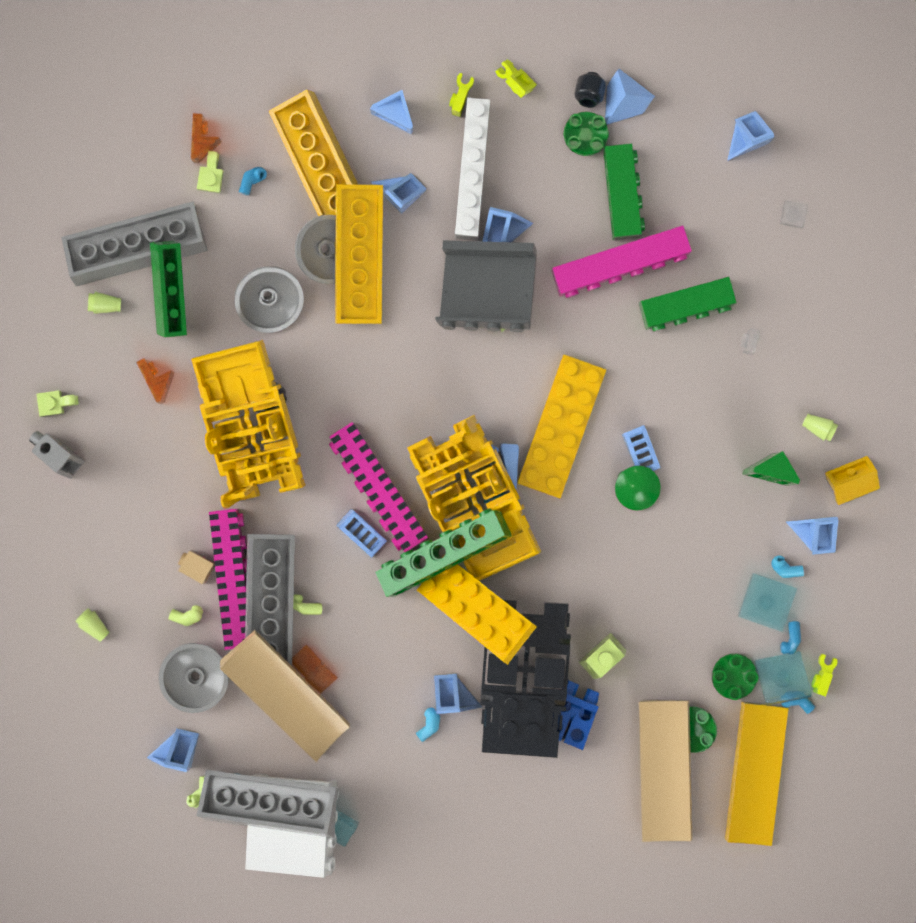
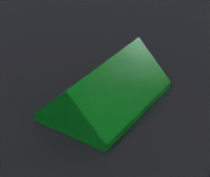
M784 451L768 455L744 469L742 473L746 476L784 486L797 485L800 482Z

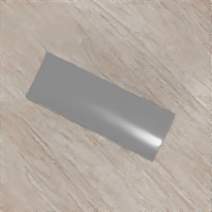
M194 201L61 237L69 276L75 286L152 266L151 242L175 241L180 243L181 258L208 251Z
M247 534L245 638L256 630L292 666L295 535Z
M206 770L197 816L211 821L335 838V815L339 789L330 786Z

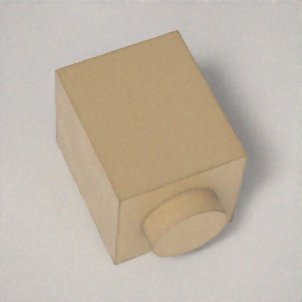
M191 550L188 554L184 552L178 562V565H180L178 571L201 584H205L215 567V562Z

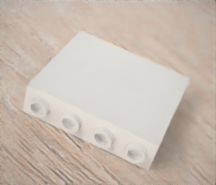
M261 773L252 775L256 777L271 778L338 788L337 780L326 782L268 776V774ZM336 810V815H335V824H336L337 819H338V812H337V810ZM248 826L245 869L324 878L331 875L335 868L333 848L337 841L336 834L335 838Z

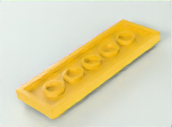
M336 184V324H382L383 185Z
M563 354L517 484L559 499L561 498L606 369Z
M458 564L421 583L417 589L420 594L507 665L537 627Z

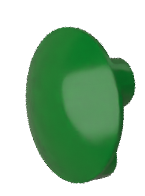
M579 112L570 116L565 124L563 136L567 147L572 152L581 156H591L597 154L605 147L609 137V130L604 117L593 112Z
M632 466L621 471L615 483V494L618 501L630 510L638 511L649 508L656 502L661 491L658 476L651 468L645 466Z
M736 653L720 658L712 671V683L716 691L723 697L732 700H738L749 695L759 679L753 662L746 656Z
M692 706L689 707L690 752L699 753L707 750L714 743L717 736V725L715 719L707 710Z

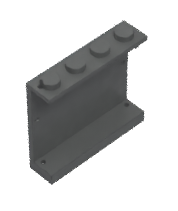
M443 240L442 250L446 254L441 309L440 317L435 318L439 326L446 330H454L455 327H464V329L476 331L478 328H487V330L493 332L501 331V329H510L512 332L530 330L537 249L534 243Z

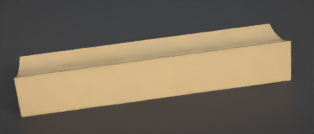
M256 630L220 660V670L315 762L350 727L349 722Z
M642 700L639 702L642 842L692 841L689 700Z

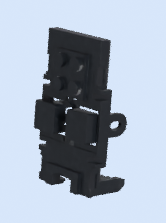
M504 600L516 610L517 600ZM544 602V615L520 613L537 626L522 645L525 646L524 665L518 664L517 654L507 665L492 652L489 653L487 682L490 684H485L487 648L484 646L480 705H485V709H482L481 724H483V753L558 758L559 730H562L563 718L561 711H566L565 703L567 699L571 634L567 633L570 621L568 603ZM530 647H535V653L566 655V661L561 656L538 654L535 657V666L528 665ZM517 672H523L522 691H516V686H506L516 685ZM528 673H534L535 687L546 688L533 687L532 692H527Z

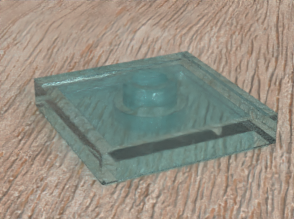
M752 573L738 617L783 632L797 588Z
M800 651L791 655L789 653L755 660L766 706L812 696Z

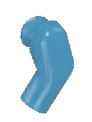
M255 167L246 171L242 178L239 193L249 196L252 185L264 180L267 177V171L262 167Z
M798 621L788 623L790 638L788 642L784 641L780 644L782 654H794L801 642L800 622Z
M788 691L780 699L783 707L789 708L790 706L799 705L807 714L816 707L800 691Z

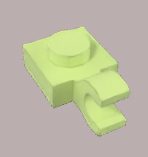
M208 151L207 167L200 166L197 190L214 193L221 192L224 171L217 169L220 155L218 152Z
M59 390L36 394L40 417L64 414L63 407L79 405L78 395L62 397V393Z

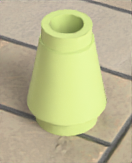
M96 291L95 293H89L88 311L93 312V314L120 312L121 298Z
M807 414L802 424L803 427L823 441L825 439L831 441L838 427L837 424L833 423L834 420Z
M89 608L75 620L80 629L99 642L110 633L96 612L91 611Z

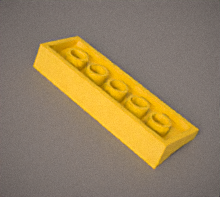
M305 90L269 110V114L318 216L336 215V184H358L315 92Z
M741 701L725 840L728 843L772 846L788 708Z

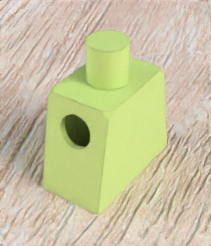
M610 633L585 655L579 663L593 679H598L604 676L625 656L626 649Z

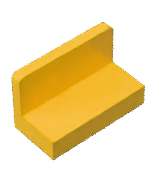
M868 456L825 472L826 479L834 490L835 501L838 505L880 488L877 469Z

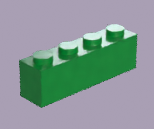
M632 143L605 146L603 155L612 240L640 238L642 231H645L644 217L640 218L639 209L643 208L642 196L637 193V186H640L639 172L635 173L634 165L638 163L637 150H633Z
M175 241L151 242L150 252L157 334L164 338L187 335L181 245Z
M725 277L642 300L639 302V307L646 330L652 328V331L655 332L665 329V324L674 322V325L677 326L687 323V318L696 316L697 320L709 317V312L718 310L719 314L731 311V306H734L737 302L730 277Z

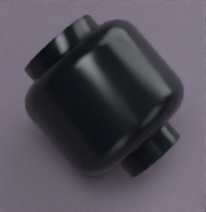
M588 72L579 76L574 93L576 100L583 107H595L604 99L606 82L596 72Z

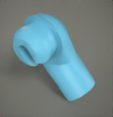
M781 555L775 556L771 562L773 570L782 578L804 576L802 565L790 566Z
M428 708L424 712L426 726L416 732V735L422 742L439 729L440 715L437 714L434 708Z

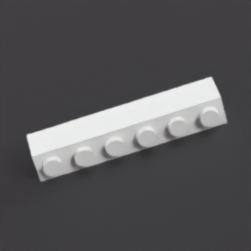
M467 98L455 239L478 241L490 100Z

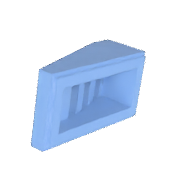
M645 425L622 434L634 466H640L641 463L652 459L653 464L646 467L651 468L653 471L660 468ZM642 435V439L631 442L630 438ZM645 443L646 447L637 451L634 450L635 446ZM649 452V456L638 460L637 455Z
M500 444L503 464L516 489L519 446L518 444Z
M352 509L336 525L371 558L387 542L385 538ZM353 518L357 519L348 530L345 528ZM362 524L364 527L354 536L352 533ZM368 530L371 532L363 542L359 541ZM374 537L378 538L369 549L366 547Z

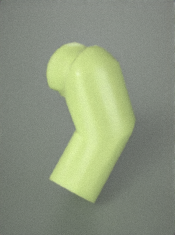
M294 594V610L304 615L322 614L321 603H302L303 596Z
M198 605L193 606L191 610L185 613L172 609L168 619L184 626H190L201 620L203 609Z
M199 776V789L187 797L186 802L188 806L194 808L199 806L205 776Z

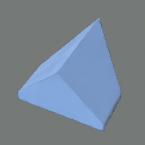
M621 69L616 71L607 85L605 122L607 125L643 114L655 97Z
M403 90L371 106L370 111L372 115L412 134L413 124Z
M756 111L735 119L736 124L728 160L765 146L774 138V133Z
M412 173L403 177L371 182L373 185H383V196L401 214L426 191V188Z
M490 207L482 241L513 242L533 223L513 212Z
M838 517L786 522L812 551L813 555L834 553L836 551Z
M457 674L434 676L437 714L463 712L482 707L460 681Z
M176 728L175 733L147 758L163 767L187 772L192 767L199 733Z

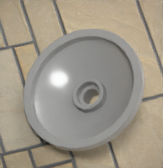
M321 215L311 219L302 227L296 239L295 256L300 269L310 279L319 283L335 284L336 215ZM324 244H326L328 247V250L325 253H323L321 250Z
M264 266L252 270L242 278L236 288L234 302L238 316L243 323L253 330L271 333L287 328L298 318L303 307L304 296L299 281L292 273L280 267ZM267 291L271 292L270 296H268V297H264V296H263V294H264L265 292H267Z
M188 643L172 650L164 659L159 671V685L165 699L173 707L188 713H199L214 707L223 698L229 683V677L220 670L222 656L215 649L200 643ZM193 672L199 673L200 678L198 680L192 678Z

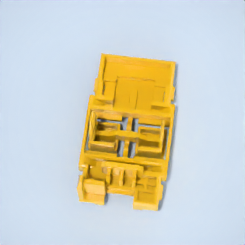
M259 340L192 358L191 361L199 384V392L204 403L200 404V410L207 430L205 445L208 452L215 457L220 476H226L229 491L221 495L222 507L227 509L238 501L259 497L260 492L257 484L279 480L280 493L306 486L300 464H298V458L301 457L300 452L296 453L295 450L298 447L284 395L283 393L279 394L278 391L281 385L273 381L275 378L271 366L269 367L270 361L264 341ZM279 406V407H276V408H272V409H268V410L261 411V412H259L258 414H256L257 421H258V424H259V425H257V426H253V425H252V422H251V420H250V418H249V416H250L249 408L252 407V408H253V411L255 412V411H259V410H263V409H267V408ZM244 409V416L220 421L213 427L212 422L240 415L239 410ZM257 432L262 434L263 440L261 443H267L264 444L265 450L261 451L259 444L256 442L255 434ZM252 443V445H253V446L255 447V449H256V452L251 453L250 448L243 449V450H239V449H241V448L247 446L248 444Z
M472 415L453 425L456 433L449 436V441L436 446L432 437L429 436L407 447L415 469H418L420 473L416 476V479L428 502L429 511L438 522L442 532L449 529L454 531L460 528L459 524L468 519L473 521L480 517L479 513L484 510L478 503L475 495L478 491L481 492L485 500H488L510 490L509 493L486 503L488 509L501 511L512 536L463 561L468 573L480 581L539 554L541 549L525 515H522V510L525 507L523 504L520 505L518 501L520 497L497 450H493L491 446L493 444L492 440L487 441L480 423H477L475 415ZM495 461V464H492L472 475V478H474L477 486L472 488L469 482L467 481L464 469L468 468L469 472L471 473ZM458 472L460 473L462 482L457 481L451 485H448L436 491L434 494L431 495V491L456 480L457 478L455 474ZM472 503L479 511L478 514L474 515L473 511L471 510L448 522L444 521V518H450L470 508L472 506ZM483 525L478 530L480 537L485 535V527ZM461 536L459 539V546L462 548L465 545L464 536Z

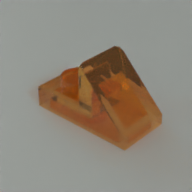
M193 113L191 160L193 163L201 162L208 155V151H213L222 142L219 137L204 136V134L208 135V121H205L203 114Z
M145 358L137 361L136 363L158 404L164 403L174 371L170 370L156 377V374L159 372L153 361L149 362Z
M307 644L292 657V664L305 677L304 679L320 693L326 690L338 678Z

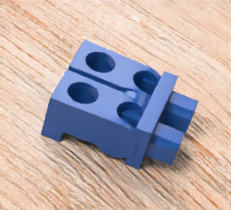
M568 680L565 703L566 711H561L563 718L562 730H559V741L562 740L568 745L583 750L599 708L596 705L599 692L587 688L583 699L575 697L579 684Z

